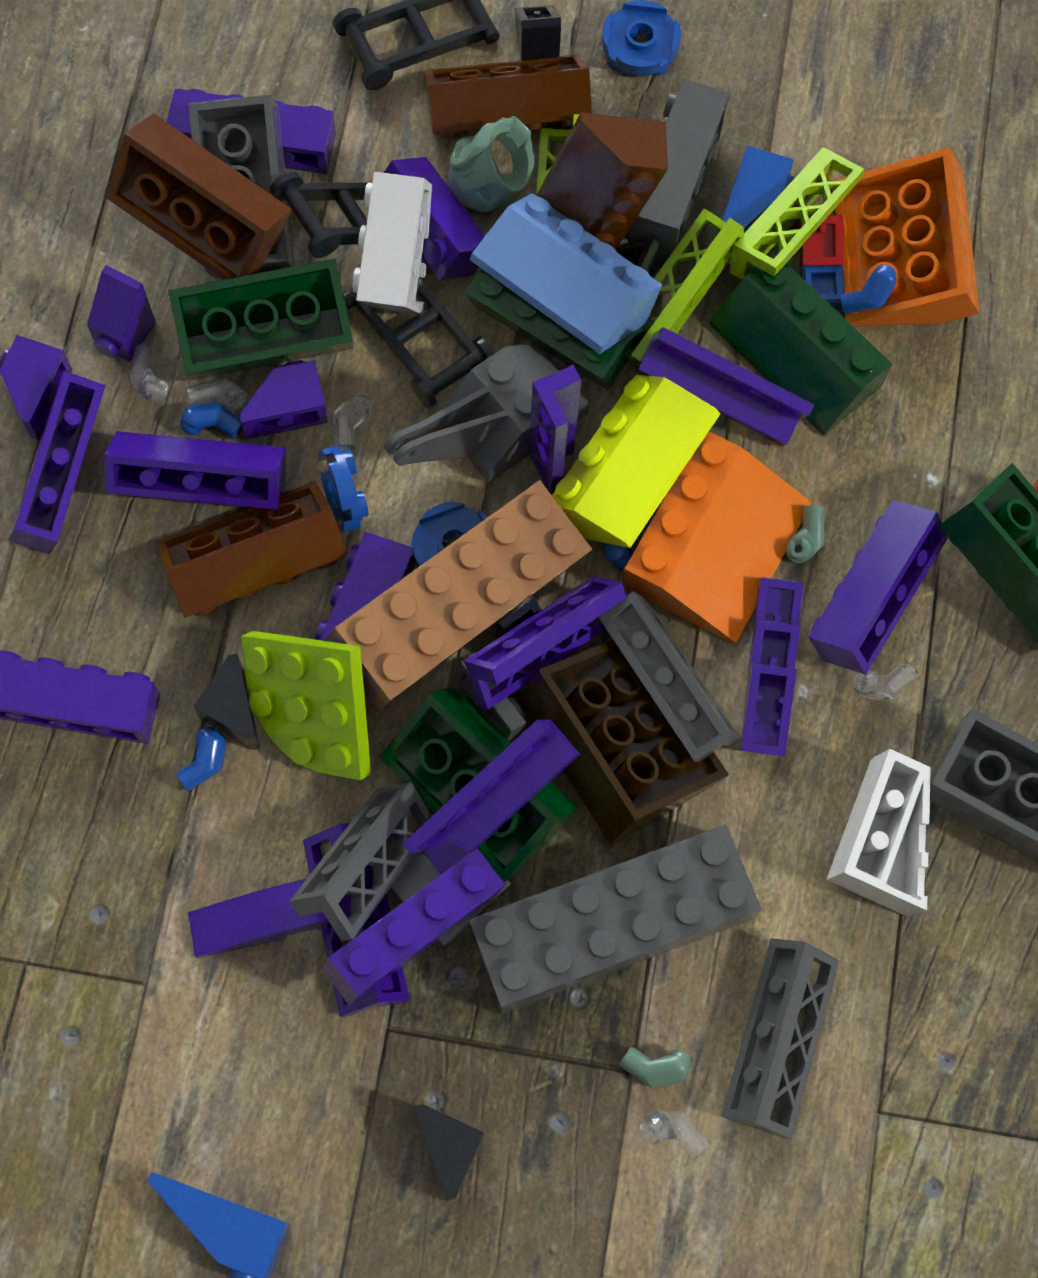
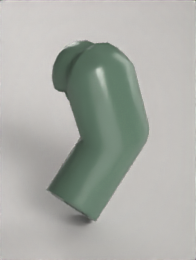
M803 506V528L789 540L786 546L787 556L795 563L808 561L824 546V506Z
M631 1046L619 1063V1066L647 1086L661 1088L682 1082L688 1076L691 1059L684 1051L676 1049L672 1050L668 1056L651 1060Z

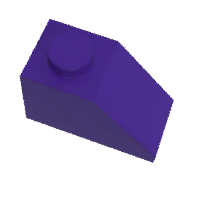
M106 265L101 271L87 326L94 340L93 345L97 350L110 358H115L117 355L130 362L155 326L156 321L143 284Z
M17 335L11 348H6L1 356L0 373L31 438L39 440L59 380L63 372L70 373L72 367L64 350Z
M294 360L284 364L283 367L273 368L240 413L246 440L328 423L315 360L308 362Z

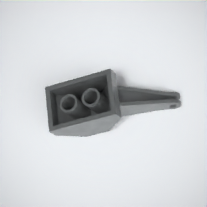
M539 343L505 346L471 369L438 410V413L417 424L399 430L386 441L384 449L388 454H395L393 460L398 466L468 457L486 481L490 483L529 455L532 382L558 372L561 369ZM581 393L577 421L585 417L589 410V403Z

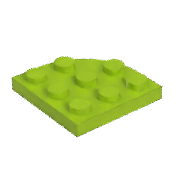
M251 631L242 635L249 706L275 745L291 758L293 762L315 772L362 780L371 775L360 646Z

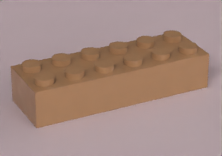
M539 480L336 626L327 636L326 641L360 646L364 691L380 710L494 625L497 620L523 602L529 595L533 596L577 563L592 548Z

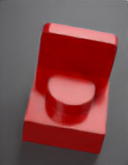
M830 214L800 247V267L843 265V215ZM797 219L796 229H801V220Z

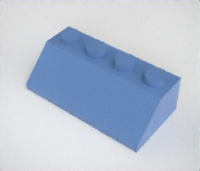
M533 193L506 208L470 257V261L599 354L646 324L662 287V284L649 276L645 269L632 264L618 254L611 245L601 242L584 230L581 224L567 218L554 209L547 200Z

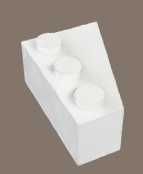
M374 172L373 182L367 183L364 195L365 208H369L367 225L361 226L358 238L359 250L363 251L361 268L357 267L354 271L352 283L353 292L357 293V301L377 309L413 314L423 312L424 302L416 301L419 277L424 278L426 276V264L421 263L424 239H427L429 235L432 184L425 178Z
M888 749L871 759L826 880L907 917L927 911L928 896H924V882L929 853L925 852L926 825L929 824L931 767L892 749Z

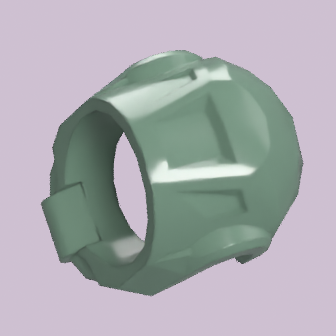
M516 116L501 118L495 123H487L481 127L473 141L463 138L455 144L448 170L449 188L461 205L469 211L489 213L497 208L505 209L515 203L521 191L528 183L534 168V154L532 153V141L530 139L531 130ZM494 140L500 141L509 150L513 162L512 173L500 174L499 168L491 156V147Z

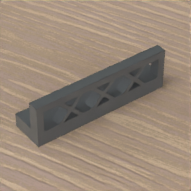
M633 591L626 596V599L599 616V619L695 762H700L723 745L733 746L741 740V737L646 597Z
M411 781L376 789L289 901L298 916L323 912L341 941L353 940L414 856V854H410L402 843L432 817ZM408 810L411 811L418 823L413 832L407 831ZM388 837H394V858L392 860L386 859V839ZM367 865L373 866V886L371 889H365L364 869ZM345 894L351 895V916L349 919H347L338 905Z
M771 938L721 1114L722 1117L733 1122L757 1126L782 1138H792L839 964L838 959L806 942ZM813 961H815L821 967L816 984L812 986L809 975ZM804 1007L807 1018L804 1028L800 1030L797 1018L800 1009ZM792 1051L795 1062L792 1072L787 1075L785 1062L787 1055ZM780 1097L782 1110L777 1123L770 1120L775 1100Z

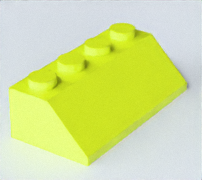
M636 374L625 386L623 394L612 410L603 418L601 426L592 439L580 451L578 459L567 475L557 484L552 497L584 539L631 548L720 416L719 411L665 377Z

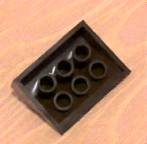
M614 640L538 669L516 695L533 723L536 720H551L580 753L563 771L610 844L644 828L724 780L729 775L714 752L700 762L693 760Z

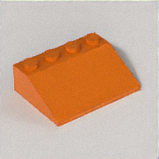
M945 148L864 171L863 178L835 208L836 215H843L842 266L845 293L862 290L871 273L880 265H889L895 270L896 285L882 307L845 314V319L853 327L941 324L980 314L964 173L951 148ZM843 177V178L836 179V180H833V181L845 180L847 177Z
M709 431L666 494L627 563L622 579L623 587L630 592L634 591L646 597L648 601L736 646L756 608L759 578L773 577L786 553L787 543L796 534L803 521V506H811L812 502L745 449Z

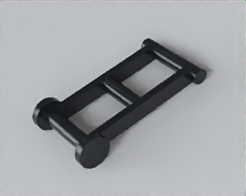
M405 0L362 15L358 8H347L335 16L332 24L338 35L348 37L365 71L362 74L361 80L365 88L368 90H378L392 80L394 71L481 40H485L487 44H493L498 41L500 35L481 0H463L476 26L437 40L432 36L420 12L453 0ZM405 18L420 46L377 60L363 32Z
M289 171L277 177L270 186L271 194L279 201H287L310 236L311 240L308 244V250L314 258L328 256L339 245L358 244L360 228L362 225H367V218L355 200H364L368 182L303 183L298 172ZM335 200L352 227L324 228L307 201Z
M420 278L418 279L417 295L428 308L394 331L389 329L371 306L356 300L357 293L353 292V288L343 293L346 308L357 307L415 378L411 381V386L418 399L428 409L437 404L436 394L495 354L483 337L478 336L472 340ZM440 321L467 354L430 378L403 344Z

